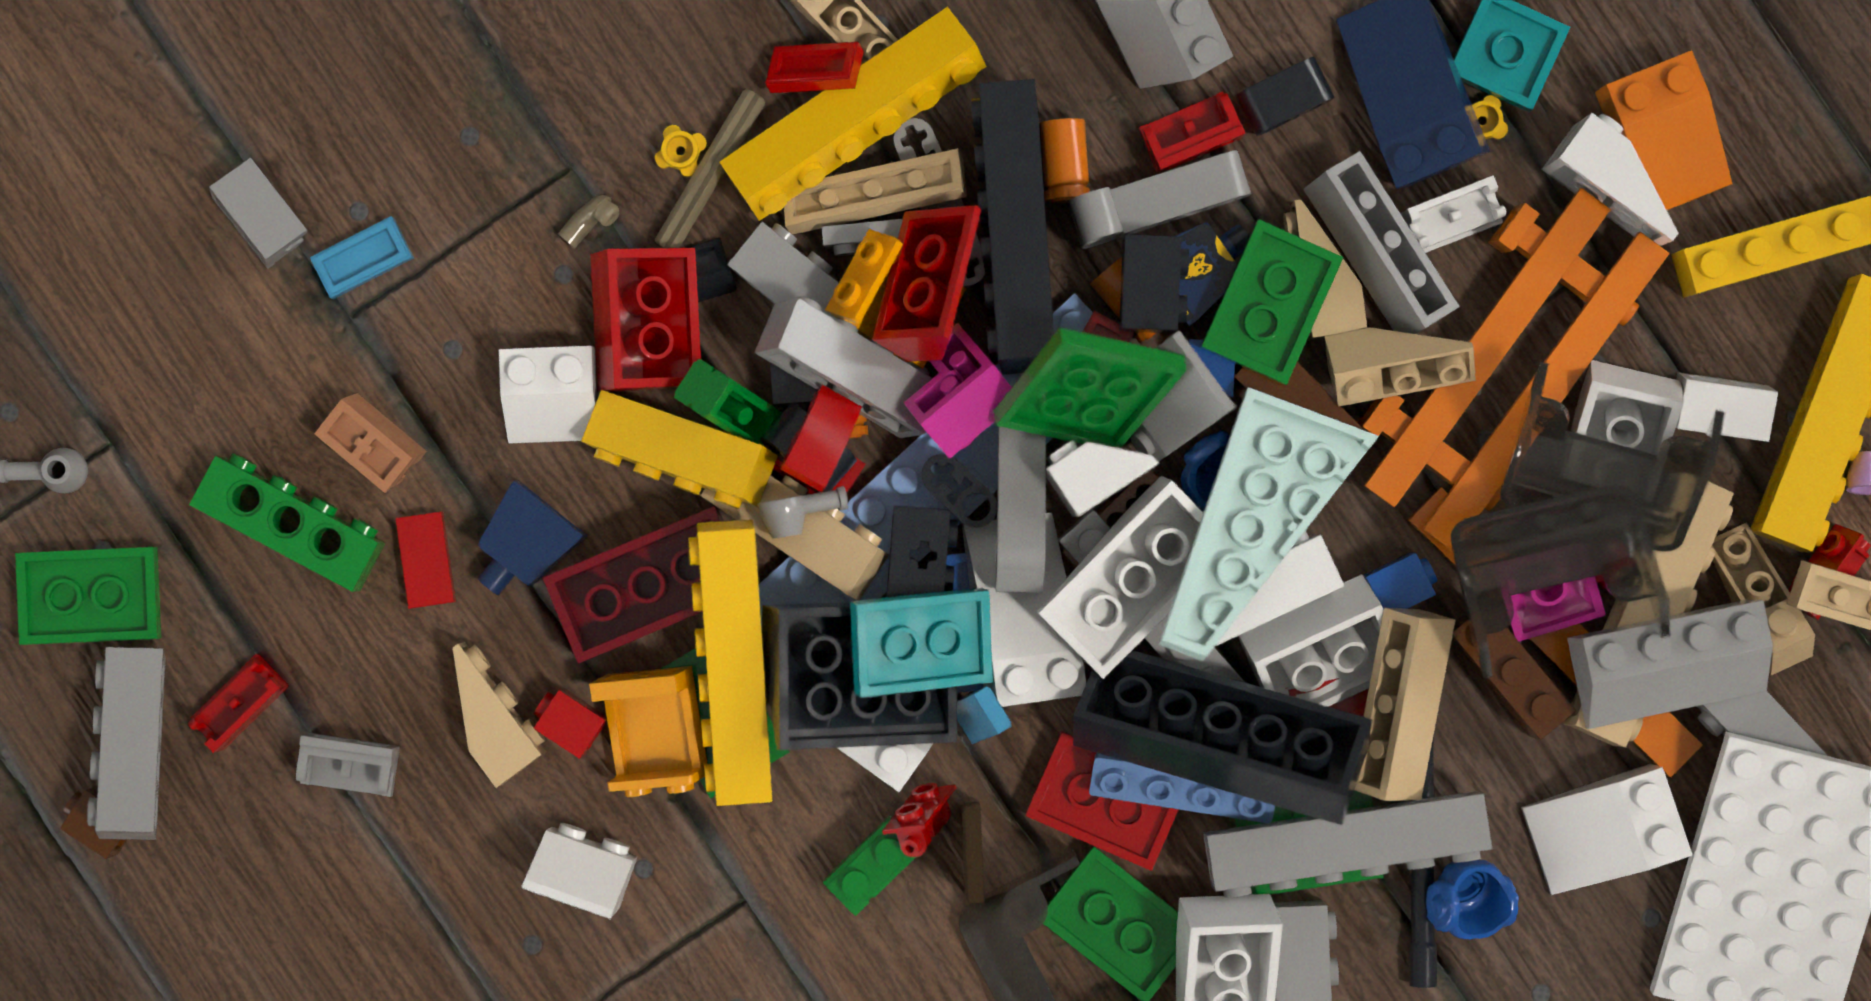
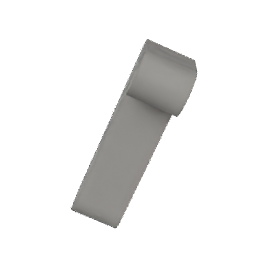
M1235 150L1111 190L1109 187L1079 195L1069 201L1068 208L1081 248L1086 249L1122 238L1125 235L1138 233L1250 196L1252 193L1239 153Z
M999 426L996 592L1042 593L1045 571L1046 436Z

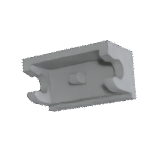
M251 157L209 186L212 199L267 269L304 241L302 237L307 233V229Z
M314 733L301 735L296 770V781H300V784L358 791L388 797L393 796L400 746Z

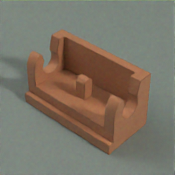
M358 393L342 398L314 433L384 493L401 483L406 478L405 472L413 464L415 465L427 452Z

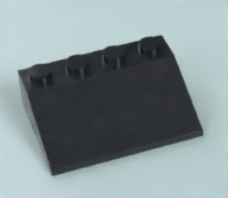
M850 602L762 605V649L778 750L957 742V686L869 697L855 695Z

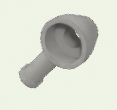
M70 448L54 449L47 453L41 462H8L7 460H0V483H7L8 480H42L50 490L66 494L81 488L88 476L86 460L79 452ZM61 461L65 466V474L57 479L52 473V467L56 462Z
M842 486L836 487V490L758 503V508L762 521L772 539L802 534L805 514L838 508L846 510L848 509V501L845 488Z

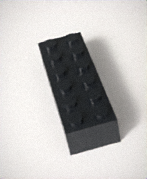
M1035 79L979 83L980 98H971L975 137H983V143L974 144L976 172L978 174V182L986 181V189H978V206L981 209V227L989 226L990 235H981L982 260L984 271L992 272L993 275L992 281H984L985 304L988 317H996V327H987L988 348L991 362H999L1002 375L1024 373L1054 335Z
M1132 650L1104 679L1092 669L1073 715V746L1342 825L1368 751L1372 719Z

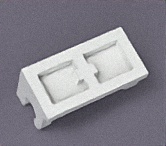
M1493 175L1408 208L1401 213V216L1424 252L1427 253L1503 223L1502 218L1506 216V208L1504 205L1500 206L1497 201L1495 192L1498 190V185Z
M1677 373L1676 380L1681 381L1684 399L1676 425L1677 429L1769 442L1778 397L1776 390L1763 384Z

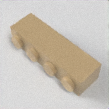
M770 475L760 503L806 495L808 489L787 475L784 476L781 482ZM704 489L700 495L736 520L753 519L756 534L858 601L889 557V554L878 548L882 538L860 524L853 531L841 523L845 514L838 509L805 514L802 534L772 539L761 519L758 507L742 502L740 509L727 506L713 500L716 492Z
M1384 608L1364 717L1372 719L1369 746L1354 790L1384 801L1421 800L1455 619L1420 609Z

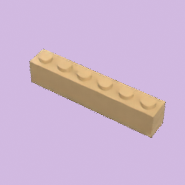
M1687 471L1670 472L1633 558L1637 569L1627 572V581L1623 582L1603 630L1681 614L1691 610L1697 597V590L1693 588L1700 572L1704 573L1709 568L1714 558L1715 548L1711 546L1718 530L1722 531L1731 518L1733 507L1729 504L1733 497V492ZM1577 689L1571 703L1576 712L1563 722L1565 725L1612 746L1626 748L1628 741H1634L1639 734L1643 718L1586 729Z

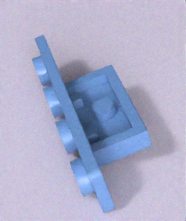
M1095 754L1089 794L1092 796L1262 823L1272 822L1275 805L1103 754Z

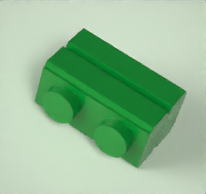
M701 359L693 363L676 389L674 396L675 399L731 435L762 446L764 445L760 437L782 414L781 411Z
M891 815L824 878L823 884L854 916L869 904L872 897L875 898L916 858L908 857L902 852L896 833L883 835L882 830L891 820Z

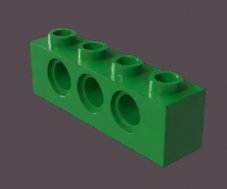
M232 453L229 459L220 456L214 457L189 504L190 506L351 592L361 591L386 544L375 537L379 531L378 529L357 518H353L351 524L335 516L338 508L316 496H313L311 501L308 502L294 494L298 488L296 485L273 474L270 481L254 473L257 465L240 455ZM252 485L258 490L260 501L254 510L247 511L241 505L240 495L246 487ZM289 507L295 508L300 515V525L292 533L286 532L280 522L283 511ZM330 528L336 530L341 537V546L332 555L326 553L321 547V537Z

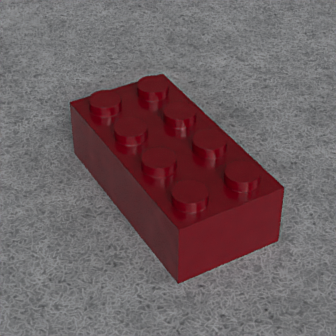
M713 506L543 577L578 664L703 612L694 611L692 583H701L700 565H690L689 537H698L697 523L724 521L717 506Z

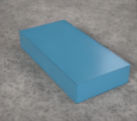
M390 216L311 256L310 259L329 297L335 299L414 259V256L394 217Z
M985 686L957 699V721L972 744L998 735L1011 726V721L990 687Z

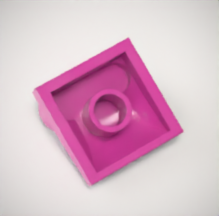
M1566 526L1549 528L1507 541L1489 555L1514 637L1519 642L1606 615L1580 528H1569Z

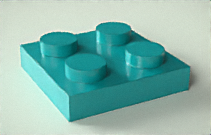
M1480 0L1453 60L1462 82L1524 111L1531 112L1571 27L1513 0Z

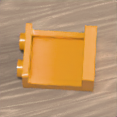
M868 229L864 239L858 245L852 261L841 281L835 287L834 293L825 308L828 313L837 319L845 320L856 326L858 329L857 333L869 341H873L890 267L902 247V242L897 238L872 229ZM962 286L959 302L966 291L964 286ZM893 354L894 356L898 357L899 359L903 360L904 362H907V361H905L904 359H902V358H900L899 356H897L896 354ZM927 361L910 362L923 369Z
M692 666L607 674L589 684L592 702L604 701L616 770L615 778L607 782L609 792L624 791L625 797H637L651 793L652 788L666 787L667 793H682L693 790L695 788L694 783L705 777L704 764L708 763L705 747H703L702 727Z

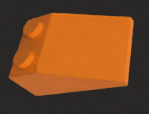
M1692 50L1606 84L1595 92L1603 114L1609 116L1622 126L1623 131L1621 134L1631 141L1666 210L1733 184L1710 93Z

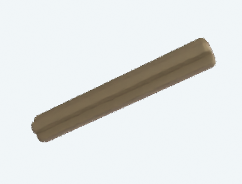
M745 89L741 93L658 232L655 242L661 248H680L725 172L719 161L741 146L763 109L765 100L759 94L749 89Z

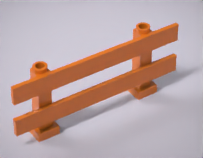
M1579 188L1548 232H1545L1534 223L1540 213L1528 204L1523 203L1513 207L1488 243L1501 253L1511 252L1515 249L1528 260L1468 341L1474 347L1476 381L1434 388L1413 418L1399 409L1404 399L1398 395L1373 400L1357 422L1365 431L1378 436L1381 433L1394 443L1363 485L1390 506L1395 508L1424 466L1452 486V489L1423 527L1424 531L1451 551L1455 550L1484 508L1490 511L1501 499L1505 491L1501 487L1502 483L1618 324L1624 326L1636 313L1639 304L1635 300L1669 255V252L1640 231L1637 232L1606 276L1580 258L1578 254L1611 210L1583 188ZM1557 283H1561L1585 301L1586 304L1470 462L1444 443L1443 440Z

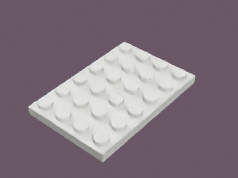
M1726 732L1691 848L1693 855L1689 856L1650 991L1654 996L1674 1001H1843L1871 913V767Z

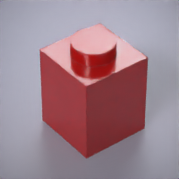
M565 688L559 689L556 695L548 691L533 713L540 718L533 729L579 759L586 755L607 723L606 715Z

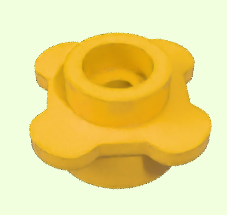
M1488 95L1483 101L1472 104L1477 119L1479 117L1486 119V124L1480 125L1485 139L1493 137L1499 140L1505 137L1508 132V125L1503 122L1500 100L1493 95Z
M670 125L663 131L664 140L661 150L655 154V162L662 169L671 167L680 170L683 176L691 177L698 167L697 160L700 152L706 149V139L700 133L691 135L688 132L681 131L677 125ZM678 147L685 148L683 155L677 154L676 150Z

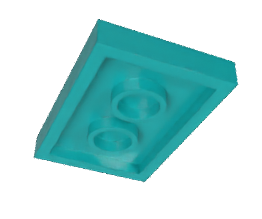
M975 588L850 601L855 695L869 697L993 682L989 590Z

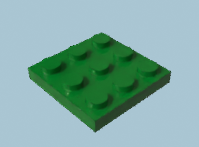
M1059 328L995 408V424L999 427L1074 441L1076 443L1085 444L1089 442L1120 449L1187 371L1185 357L1181 354Z

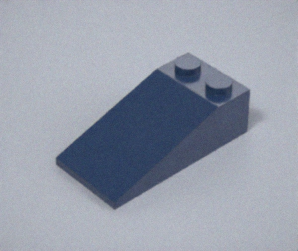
M1378 0L1336 19L1379 147L1396 189L1409 187L1491 152L1429 0Z

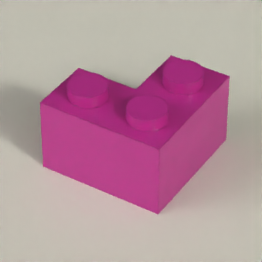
M959 323L952 327L943 359L930 361L939 374L904 402L919 424L949 459L961 449L968 447L980 433L995 422L994 410L1012 388Z

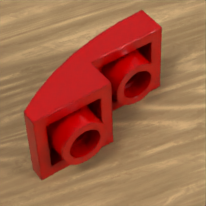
M822 384L813 396L801 428L792 439L781 470L822 492L846 447L862 406Z

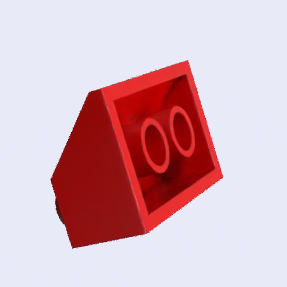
M973 205L904 212L898 240L902 242V247L890 267L872 340L907 362L943 359L950 339L981 209Z
M695 248L605 249L590 254L597 392L601 390L637 391L678 388L693 363L701 359Z

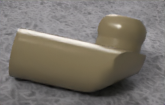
M601 194L596 195L573 214L558 232V235L576 249L598 222L603 226L613 224L619 216V208L616 204L611 203V197Z

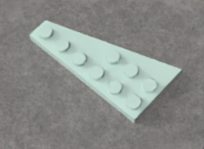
M1248 387L1244 393L1158 645L1204 661L1379 436Z

